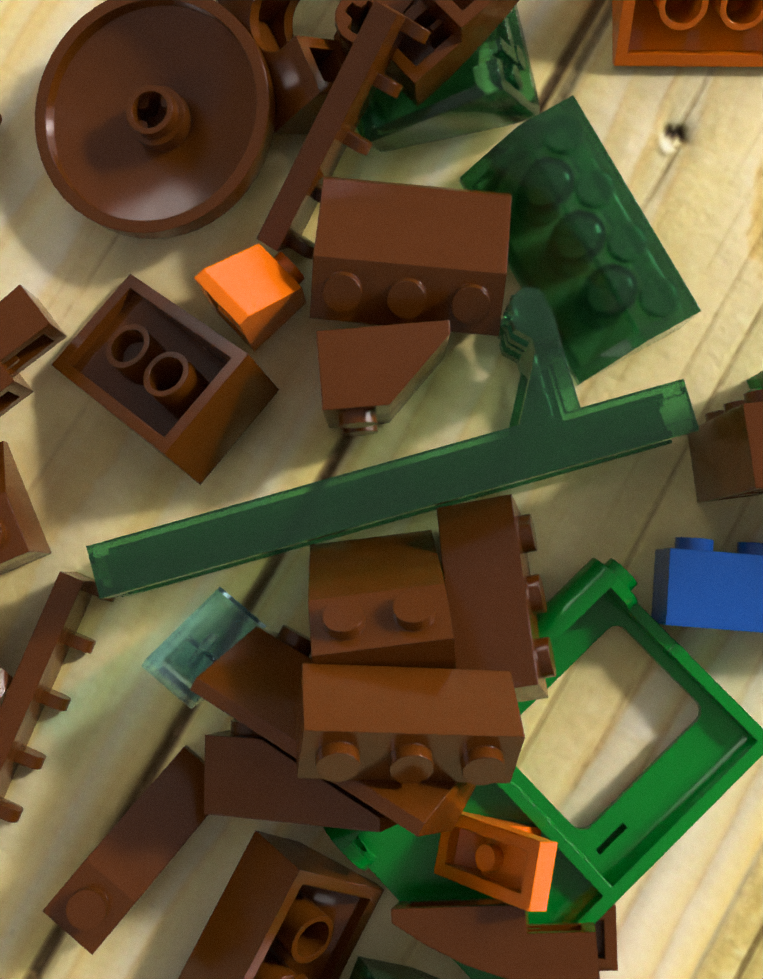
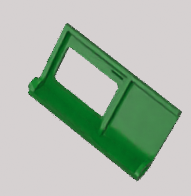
M592 558L546 603L547 612L536 614L539 637L550 638L555 659L556 677L546 678L547 689L609 628L618 626L624 629L696 702L699 712L696 719L585 828L573 826L517 766L510 783H492L475 787L463 810L464 812L532 825L541 830V837L558 842L547 911L528 912L529 924L594 922L595 924L763 755V728L638 604L637 598L631 592L638 585L636 580L613 558H610L605 564L596 558ZM536 700L518 702L520 715ZM399 824L382 832L323 827L332 842L354 865L363 871L369 868L399 901L493 898L434 873L441 833L417 837ZM454 960L470 979H505Z

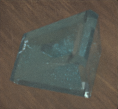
M219 587L145 659L142 667L192 709L205 700L190 690L195 679L256 626L265 629L266 625L223 588Z

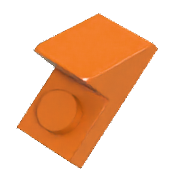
M463 811L452 831L441 832L434 873L527 912H546L558 842L541 837V830L532 825Z

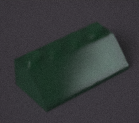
M574 95L518 125L460 177L459 182L463 189L509 193L512 195L508 266L577 385L584 383L682 328L701 312L700 307Z

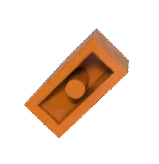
M259 243L204 268L194 277L212 308L254 352L306 304L303 289L299 285L305 279L301 271L285 254L279 252L272 257Z

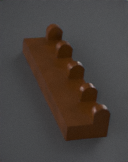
M374 0L256 239L276 251L290 248L303 257L313 259L315 243L302 236V233L318 202L320 203L324 176L332 177L347 146L362 155H368L373 143L355 132L377 88L394 98H397L403 86L384 73L404 34L415 42L426 44L431 31L393 8Z
M59 572L0 707V819L7 822L17 823L24 810L19 804L4 798L18 765L21 764L31 769L40 770L46 759L45 754L27 746L44 705L59 711H67L71 698L52 689L68 650L72 647L91 654L96 644L94 639L77 632L92 595L104 601L114 602L119 591L114 587L78 572Z

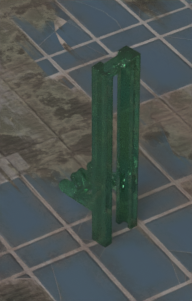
M523 286L515 295H511L510 302L503 313L504 318L500 322L499 336H497V339L501 340L499 347L502 356L517 363L520 373L508 428L86 546L99 598L135 596L309 547L310 545L437 511L436 508L465 503L667 446L672 443L671 439L692 434L699 430L685 381L681 379L580 407L551 307L546 304L548 299L544 297L545 292L541 293L539 287L535 289Z

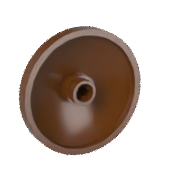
M106 0L81 17L69 29L53 51L40 81L35 107V133L41 161L47 175L61 196L75 210L98 225L115 233L139 239H164L185 235L212 223L230 210L249 190L259 175L271 147L276 120L274 83L262 51L241 22L225 7L214 0Z

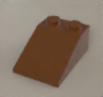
M132 274L124 280L52 364L61 374L200 485L279 391L248 353Z
M432 530L310 545L308 608L313 663L456 669L452 621L445 582Z

